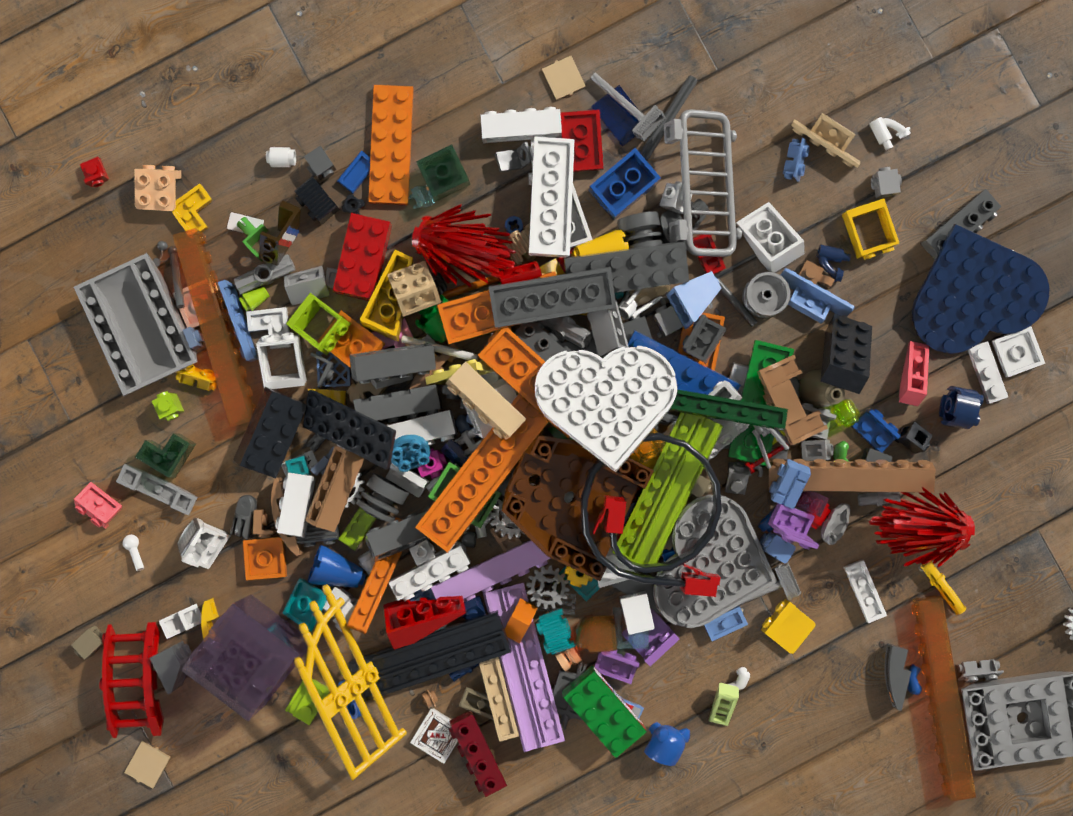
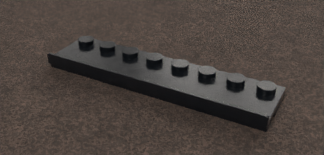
M498 610L434 631L414 644L397 649L390 646L364 655L363 658L366 664L371 661L374 667H376L380 679L375 683L383 696L511 653L512 648ZM355 659L349 661V669L352 670L353 674L360 670ZM369 688L361 693L364 702L374 699Z

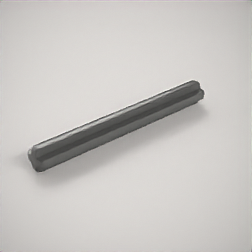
M688 76L665 112L666 118L655 128L641 150L640 154L646 161H648L664 136V124L676 117L697 84L695 77Z

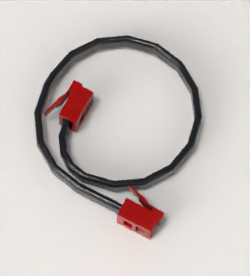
M650 433L642 441L661 440L684 447L702 463L712 483L714 508L706 532L686 553L669 562L644 565L632 562L624 556L617 545L616 533L623 534L626 501L623 497L604 496L602 511L592 531L595 534L599 523L604 518L603 528L609 533L610 545L618 560L629 569L642 573L670 571L683 565L694 570L695 573L682 572L681 578L641 575L618 568L599 552L589 533L587 510L588 498L595 476L604 465L598 459L589 470L580 502L582 533L595 558L614 574L645 584L680 586L683 593L687 595L716 597L717 586H720L721 577L718 574L705 573L700 569L684 564L696 558L713 538L722 512L720 483L708 459L685 440L662 433Z

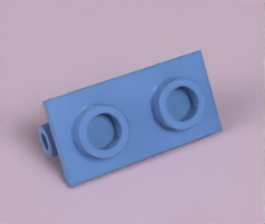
M802 138L801 143L798 139H792V142L789 143L787 157L794 159L793 161L786 160L783 171L785 179H792L793 176L799 182L800 177L804 175V159L809 154V145L804 138Z

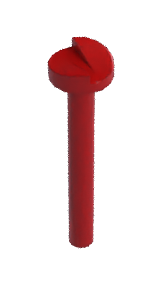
M781 445L767 454L768 459L785 448ZM762 457L751 465L749 462L745 463V465L752 474L755 472L754 468L765 461Z

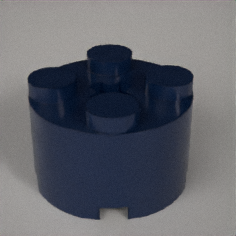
M949 386L946 389L949 392L947 395L943 394L939 406V417H943L941 423L962 429H970L972 426H977L980 422L979 411L984 401L983 395H980L975 390Z

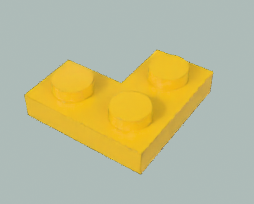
M200 183L177 199L176 208L174 211H171L191 239L196 238L208 229V226L197 212L213 201Z

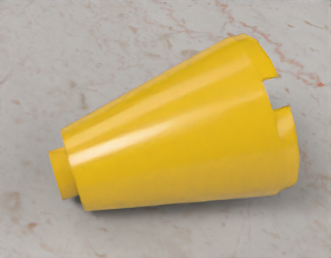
M614 230L575 246L574 251L571 252V257L629 249L628 242L623 241L622 237H625V233L622 230Z

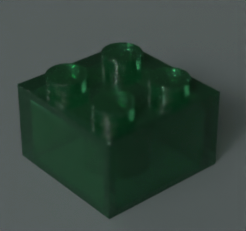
M452 144L416 161L435 202L470 186L468 176Z

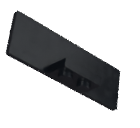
M308 390L303 421L304 428L384 469H390L396 430L314 390Z

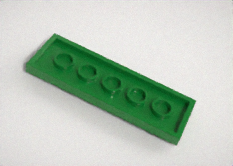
M754 340L740 401L767 405L763 397L765 389L757 371L792 356L794 349ZM749 425L745 431L733 439L730 443L727 457L752 463L763 457L756 437L752 433L755 430L753 425ZM771 433L765 437L760 434L765 451L768 454L771 452L774 436Z

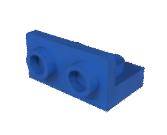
M867 409L851 427L876 451L883 453L895 439H899L898 429L892 423L884 421L882 419L884 417L883 414L877 409Z

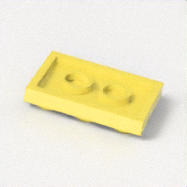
M473 359L466 361L480 376L494 372L482 360ZM461 364L449 366L447 371H444V369L433 371V375L425 377L426 384L447 385L446 382L461 367Z

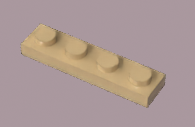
M499 657L479 663L499 742L518 737L519 734Z

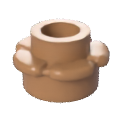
M426 690V692L421 694L428 709L432 706L436 707L435 703L438 699L433 690L430 692Z

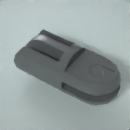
M244 495L239 498L230 535L243 537L247 540L250 539L254 510L257 509V501L253 496Z

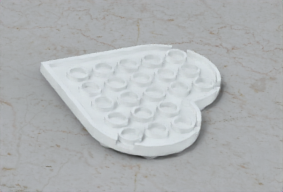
M643 346L621 347L610 352L604 358L585 350L563 351L549 358L540 368L535 382V398L539 409L547 419L610 469L617 472L670 410L677 393L676 375L666 358L658 352Z

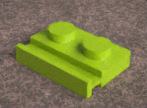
M312 679L321 699H323L330 693L328 688ZM302 681L285 711L310 725L318 711Z

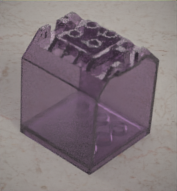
M249 595L233 603L216 621L202 643L189 656L182 671L249 722L273 697L295 668L294 659L297 657L302 658L307 652L308 646L300 631L253 595Z

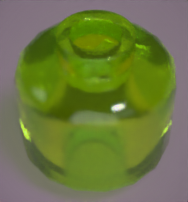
M851 399L842 400L840 403L833 405L830 413L837 415L834 421L839 427L844 426L848 428L859 421L860 412Z

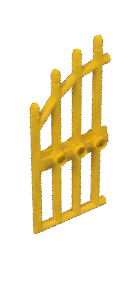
M326 584L322 586V590L330 607L323 615L315 601L309 603L317 625L312 635L305 623L299 625V630L303 634L308 648L305 666L300 657L294 659V664L298 668L307 691L353 781L402 739L407 732L403 728L398 731L375 683L380 679L379 673L371 661L366 664L350 628L347 627V622L340 609L345 604L344 599L340 597L336 600L331 588ZM333 615L360 668L353 675H351L327 625V622ZM321 634H323L345 680L338 687H336L317 647ZM314 661L330 692L323 699H321L312 681ZM368 688L392 735L385 743L361 696V693ZM353 700H355L378 748L371 755H369L346 707ZM338 712H340L363 760L356 768L331 720Z

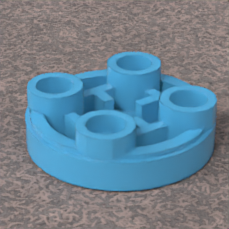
M404 435L395 439L391 462L399 467V470L402 472H408L410 469L428 464L430 460L428 442L418 435Z

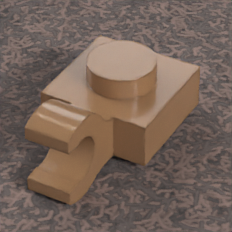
M808 260L805 261L798 274L814 284L819 283L828 289L834 282L833 278L822 275L824 268Z

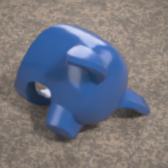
M656 722L649 728L652 737L644 753L660 764L675 766L684 751L685 743H688L690 739V730L687 728L678 730L670 725H661Z

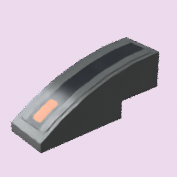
M887 643L885 654L886 686L892 706L902 711L911 671L904 668L908 650L904 647Z

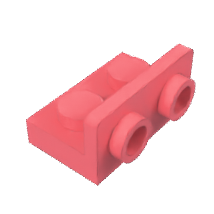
M92 482L74 498L75 509L82 515L87 514L94 525L97 527L102 526L105 529L109 526L108 523L122 509V505Z

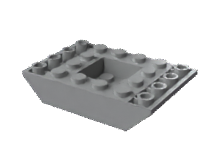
M1052 671L993 681L975 682L962 689L975 771L1073 757V672ZM1024 712L1026 715L1025 720L1018 722L1017 715Z

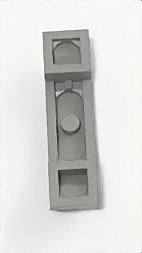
M124 464L116 480L117 483L166 503L171 508L188 516L198 498L173 483L128 464Z

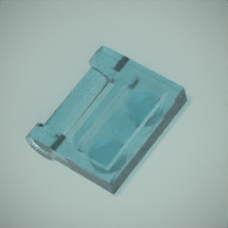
M622 607L612 608V614H614V642H612V648L649 649V630L635 634L628 633V641H622L623 610Z

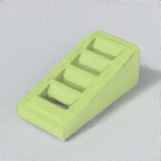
M719 683L709 715V722L728 726L739 698V688L737 686Z

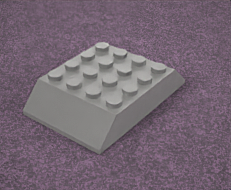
M147 253L74 286L123 396L197 363L196 350L189 347L183 333V329H186L185 323L161 272Z

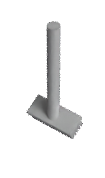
M597 73L591 76L590 79L640 121L632 130L637 139L640 138L645 142V139L666 118L663 111L658 109L656 105L644 115Z
M789 563L779 564L775 568L779 578L777 583L741 604L782 587L788 601L799 596L801 591Z

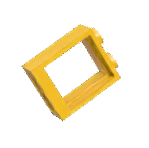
M885 199L847 210L842 214L857 259L861 257L864 260L876 256L875 253L882 251L883 254L895 250L894 246L900 244ZM877 211L888 243L863 251L853 219Z

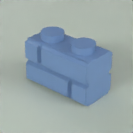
M787 459L785 465H780L777 475H779L777 482H772L769 492L771 493L772 501L794 509L811 475L809 467Z
M771 532L768 534L764 533L759 540L764 552L784 564L789 561L796 550V546L784 541L780 536Z

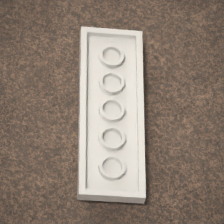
M534 136L528 255L569 258L574 139Z

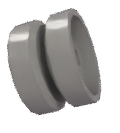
M764 272L756 275L746 284L743 289L742 300L744 307L750 314L757 318H769L786 308L790 301L791 291L787 281L782 276L774 272ZM766 292L769 295L767 298L764 296Z

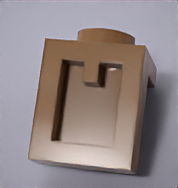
M266 509L254 510L253 534H259V538H271V535L276 534V529H265V526L268 525V514H265Z

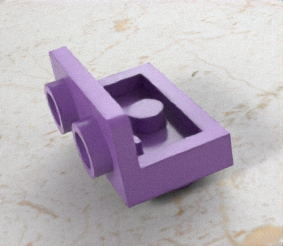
M606 646V648L601 647L594 667L600 674L631 684L636 669L640 664L636 660V656L630 653H625V655L619 654L617 649Z

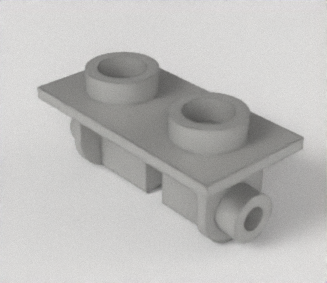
M994 659L979 661L980 668L977 667L976 661L961 662L957 666L959 673L962 672V676L958 678V681L965 680L966 683L977 682L978 679L985 678L986 681L997 680L1004 671H998L1000 663Z

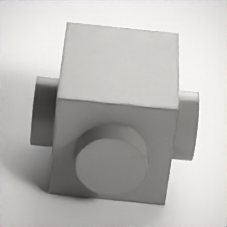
M890 167L880 168L871 178V187L875 190L876 199L893 197L901 192L902 178L898 174L897 169L891 170Z

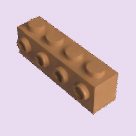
M335 445L306 516V522L315 527L335 532L364 458Z

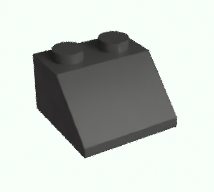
M183 641L150 657L167 694L172 693L183 685L192 659L190 656L191 650Z

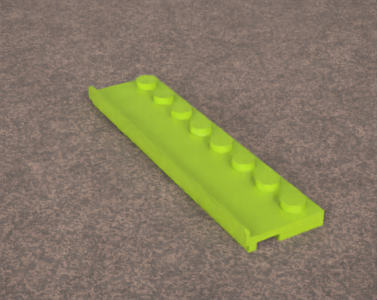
M680 413L669 436L685 440L708 459L724 426L707 417ZM666 442L653 468L654 472L646 488L643 489L623 530V534H621L617 542L621 553L632 562L643 565L658 562L672 534L674 525L704 468L702 463L684 447Z

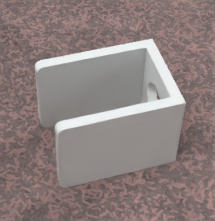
M642 591L620 596L628 633L635 634L653 630L654 623L647 593Z

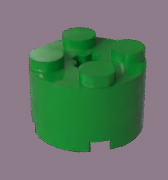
M439 295L441 303L449 301L443 295ZM437 304L420 310L419 314H421L419 320L416 318V326L434 341L444 342L447 337Z

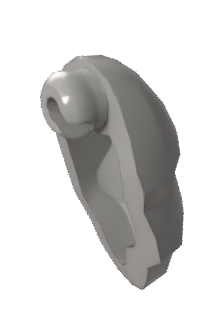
M841 503L832 509L827 519L823 522L821 537L825 543L834 545L843 536L849 524V504Z

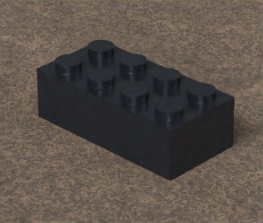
M834 313L825 331L820 382L857 394L861 393L870 375L871 325Z
M265 387L233 460L239 466L276 479L306 411V404L301 400Z

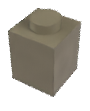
M96 626L86 630L71 644L75 654L84 660L92 657L103 646V633Z

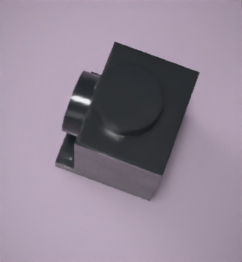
M914 421L902 426L899 432L900 437L895 439V441L902 443L913 453L917 454L925 452L929 448V442L933 435Z

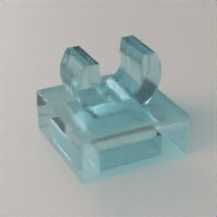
M427 185L416 186L411 189L412 194L408 198L409 200L415 199L417 202L413 209L430 207L435 204Z

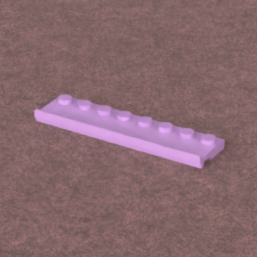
M524 583L483 593L488 613L498 610L504 629L519 599L521 598L529 602ZM532 619L520 644L508 638L512 652L499 656L524 752L565 741L535 624Z

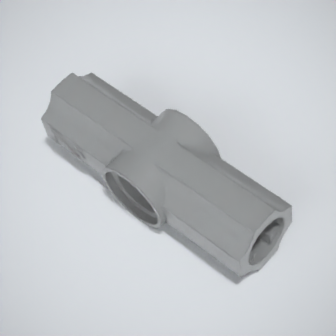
M287 254L282 258L278 266L271 263L258 265L254 270L234 278V283L242 295L265 284H271L274 280L296 271L293 261ZM268 270V278L261 279L262 271Z
M569 316L539 320L544 328L555 335L559 341L566 339L581 348L587 347L593 337L592 332L577 325Z

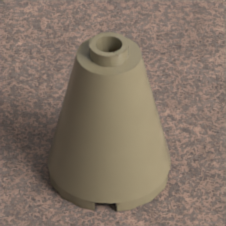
M821 370L807 372L800 381V399L803 403L812 404L813 408L819 409L832 406L844 399V389L820 382Z

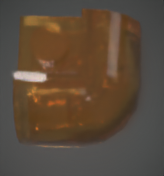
M593 614L583 617L575 627L576 651L588 649L589 652L616 651L617 641L614 616L593 617Z

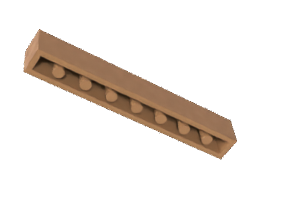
M784 459L769 461L771 468L768 469V488H770L773 481L777 482L779 477L777 475L778 469L781 464L785 465L786 463ZM804 459L793 460L798 464L809 467L811 471L803 491L924 492L922 490V487H924L929 492L934 493L936 469L933 462L927 460H919L917 462H909L907 460H897L896 462L876 460V462H867L863 459L855 460V462L843 459H836L834 461H826L824 459H815L814 461H805Z

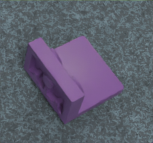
M651 608L654 623L653 630L629 634L626 628L622 632V635L649 666L655 663L679 640V637Z

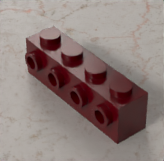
M467 711L449 720L451 727L448 730L452 738H457L460 744L457 748L461 757L466 756L468 760L466 767L470 775L474 774L477 779L474 783L478 792L483 791L485 797L506 787V781L472 711Z

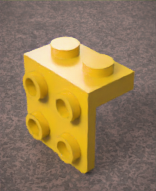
M784 599V601H781L776 606L773 615L764 621L761 631L786 651L793 654L811 633L816 624L796 608L794 604Z

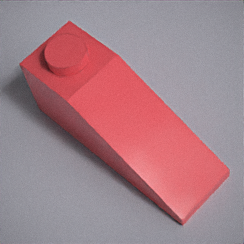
M910 341L908 344L900 382V403L919 406L927 395L929 346L913 341Z

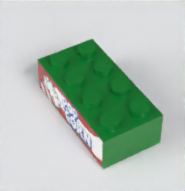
M593 665L562 690L563 698L615 758L647 732L642 721Z

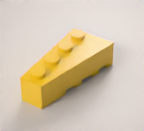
M394 250L360 318L363 327L397 342L399 341L403 315L388 274L414 265L413 257Z

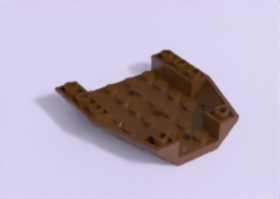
M538 435L524 451L506 487L501 511L546 556L601 581L607 567L595 558L582 533L580 511L581 495L589 470L598 458L575 440ZM628 458L617 472H614L604 464L595 476L588 498L589 533L599 552L605 557L611 545L609 533L603 528L604 520L599 523L595 534L592 533L604 505V496L623 497L626 501V516L639 488H646L654 470L631 458ZM537 474L539 478L538 483L530 485L529 477ZM572 492L574 495L573 500L566 503L564 500L565 494Z

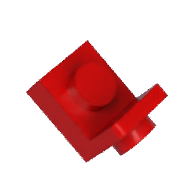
M99 157L80 164L85 176L83 180L86 185L96 188L109 180Z

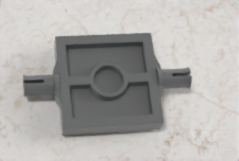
M579 662L577 672L570 673L560 669L552 692L557 712L562 715L560 724L561 728L563 725V729H566L569 718L582 720L563 698L562 690L585 672L588 664L584 663L583 665V662Z

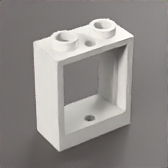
M284 333L281 337H273V335L262 336L256 346L264 388L278 389L304 386L307 378L300 336L293 335V333ZM293 343L298 373L271 376L266 346Z

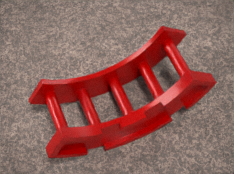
M148 622L146 631H143V633L116 634L112 624L107 625L106 633H103L102 678L99 682V688L103 691V702L107 719L106 729L110 731L112 738H117L119 728L144 726L150 728L153 736H161L164 716L159 699H155L154 690L158 688L157 672L153 670V664L150 660V657L158 654L160 632L156 622ZM116 642H144V650L140 655L114 656ZM140 663L143 665V676L141 678L113 680V664ZM136 686L143 688V700L115 702L114 688ZM143 709V711H146L147 718L120 720L117 710Z

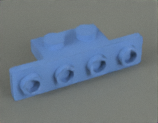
M785 268L780 274L787 281L789 288L793 289L787 305L821 324L829 310L835 314L847 317L854 309V306L819 287L812 281L803 278L794 271Z

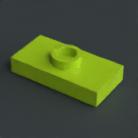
M359 507L340 536L339 541L355 551L376 518L367 514Z

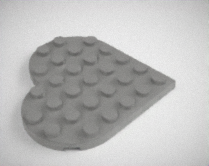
M713 495L697 498L682 510L672 532V545L675 554L666 562L689 551L706 532L714 508ZM721 496L722 512L713 538L696 558L684 563L700 569L702 572L718 574L721 577L720 586H717L716 597L687 595L683 593L680 586L654 584L653 595L655 604L660 613L674 625L685 626L686 628L703 626L777 583L746 512L739 504L728 497ZM681 565L670 571L658 572L657 576L681 578L682 572H695Z

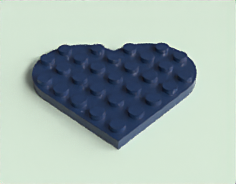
M953 224L915 298L912 307V321L916 333L926 345L937 351L959 353L979 344L988 334L989 330L1002 334L1020 332L1033 325L1045 311L1050 291L1048 279L1043 269L1032 259L959 225Z

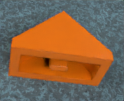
M520 598L504 629L507 637L520 644L538 607Z

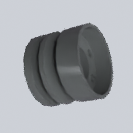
M643 212L617 220L618 230H622L625 235H629L628 238L623 239L624 242H628V245H630L629 249L664 244L662 240H656L662 237V233L652 232V230L660 226L658 212Z
M372 473L366 484L373 490L372 494L362 491L361 495L368 501L358 498L356 504L372 517L390 523L395 518L388 512L399 513L393 506V503L403 505L409 492L392 481Z

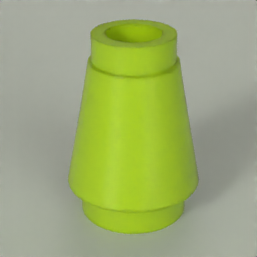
M265 287L244 293L238 299L245 311L248 312L250 310L253 311L270 296Z

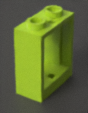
M309 293L286 325L319 351L328 355L335 348L338 340L347 332L351 323L312 293ZM322 307L335 317L337 321L319 343L303 330Z

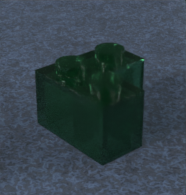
M173 433L165 447L153 440H145L135 458L168 478H176L196 443L180 433Z

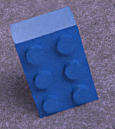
M634 148L591 184L589 192L609 216L615 220L660 182L661 177L640 152Z

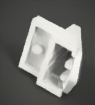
M194 518L184 529L177 543L180 556L182 557L181 561L195 567L201 566L209 569L230 538V535L223 530L204 523L201 519Z

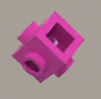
M432 448L430 449L429 463L418 467L422 478L431 476L433 479L439 477L445 469V465L448 464L446 456L438 450L434 451Z

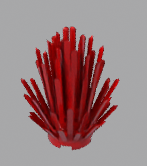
M462 204L434 217H422L421 220L423 221L420 226H415L412 246L416 247L417 254L424 257L433 273L437 275V271L440 272L447 283H450L451 280L455 285L457 284V279L451 274L453 273L468 287L472 288V285L443 260L486 283L488 281L485 275L462 263L496 278L501 277L500 273H498L500 270L496 268L506 270V267H514L515 262L506 258H510V253L513 254L516 251L509 249L507 246L499 245L502 243L512 244L513 241L490 236H510L509 233L497 232L500 228L485 227L484 223L451 224L491 216V214L475 216L476 210L458 214L461 211L459 208H461Z
M922 487L924 492H919L920 495L938 507L908 492L901 493L923 505L900 499L901 502L887 498L884 499L885 502L905 507L906 510L883 506L886 510L882 511V517H872L869 524L879 526V529L882 530V532H874L875 535H880L881 538H897L876 540L877 544H888V547H892L890 549L894 551H891L890 554L906 552L903 554L905 557L937 548L905 563L904 567L914 563L926 565L933 561V564L939 562L937 568H939L958 550H965L971 545L968 543L971 535H975L974 521L971 516L958 508L945 491L944 495L939 493L940 498L944 502L924 487Z

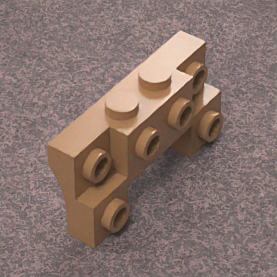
M795 355L757 371L765 389L763 397L766 404L788 409L784 432L790 445H795L828 429L827 425H824L820 418V410L808 415L805 414L790 379L802 374V371L798 369L794 361L796 359Z

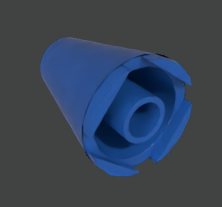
M320 545L307 582L314 585L328 584L329 586L357 588L358 585H363L366 574L363 573V568L326 546Z

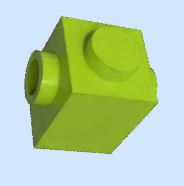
M165 391L156 395L157 399L152 400L159 419L171 421L178 418V414L185 412L175 393Z

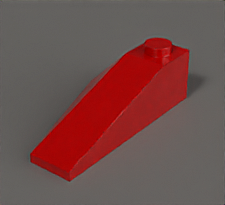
M463 596L439 597L437 600L420 598L419 601H404L400 599L399 601L383 605L386 633L394 649L414 644L466 613Z

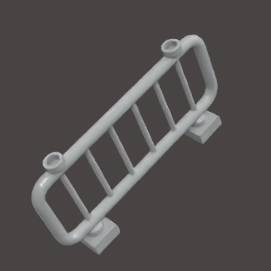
M694 109L685 110L679 119H673L664 124L665 144H673L680 141L684 220L679 219L669 223L670 243L685 241L687 250L695 256L727 257L734 253L736 240L742 237V230L736 228L731 150V142H735L737 133L735 130H730V122L723 113ZM691 117L719 120L722 123L723 134L687 131V119ZM687 135L722 137L724 153L688 151ZM688 155L724 157L725 173L689 170ZM689 174L725 177L726 192L690 190ZM690 194L726 196L727 212L691 210ZM691 214L727 216L728 231L692 230ZM693 234L728 235V248H696L693 244Z

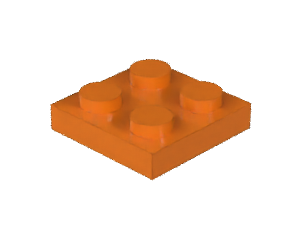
M281 537L243 540L246 580L287 576L285 543Z

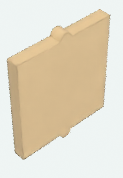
M572 56L560 61L556 60L554 64L542 69L556 101L568 95L572 96L574 92L586 87Z
M142 741L124 773L135 778L138 783L142 782L154 788L171 757L161 752L158 747L154 748Z

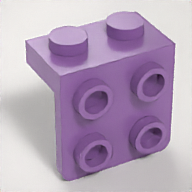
M777 503L768 522L774 528L773 532L782 536L781 539L791 544L794 541L798 542L801 547L808 550L811 547L815 549L819 547V544L807 536L815 516Z

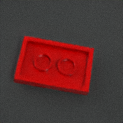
M600 110L560 112L562 138L574 139L573 172L603 170Z

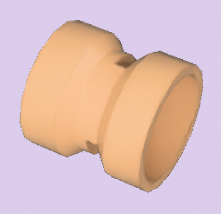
M575 647L555 654V657L565 671L569 670L572 664H578L582 661Z

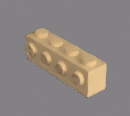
M467 362L446 382L448 390L455 396L459 395L463 399V404L470 410L474 409L479 414L478 418L485 424L489 423L494 428L493 432L501 439L503 437L508 439L526 420L519 411Z

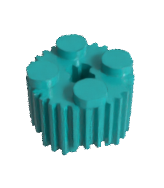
M562 608L539 616V620L536 623L539 634H543L545 637L543 645L547 654L551 653L554 655L575 647L574 640L570 641L569 639L571 638V628L568 620L561 616L564 613Z

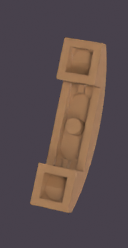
M282 477L274 479L271 492V508L275 524L277 517H280L281 509H279L280 498L284 497L285 493ZM279 534L286 546L296 556L304 553L302 544H298L296 536Z

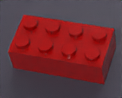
M351 213L333 286V291L336 294L366 301L370 300L381 277L392 230L390 221Z

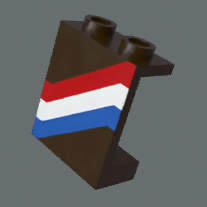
M282 200L278 210V231H280V234L276 238L263 231L260 233L259 258L264 262L276 266L279 265L299 233L301 208Z

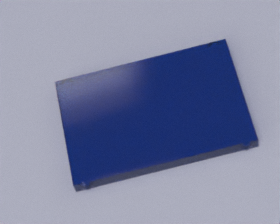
M620 85L614 88L626 100H628L633 106H635ZM606 94L592 105L593 110H600L601 120L622 147L636 137L632 130L640 121L609 94Z

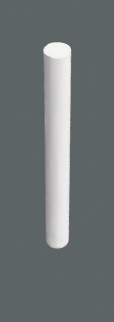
M405 335L401 339V343L408 345L431 344L434 346L435 352L465 360L479 359L477 354Z

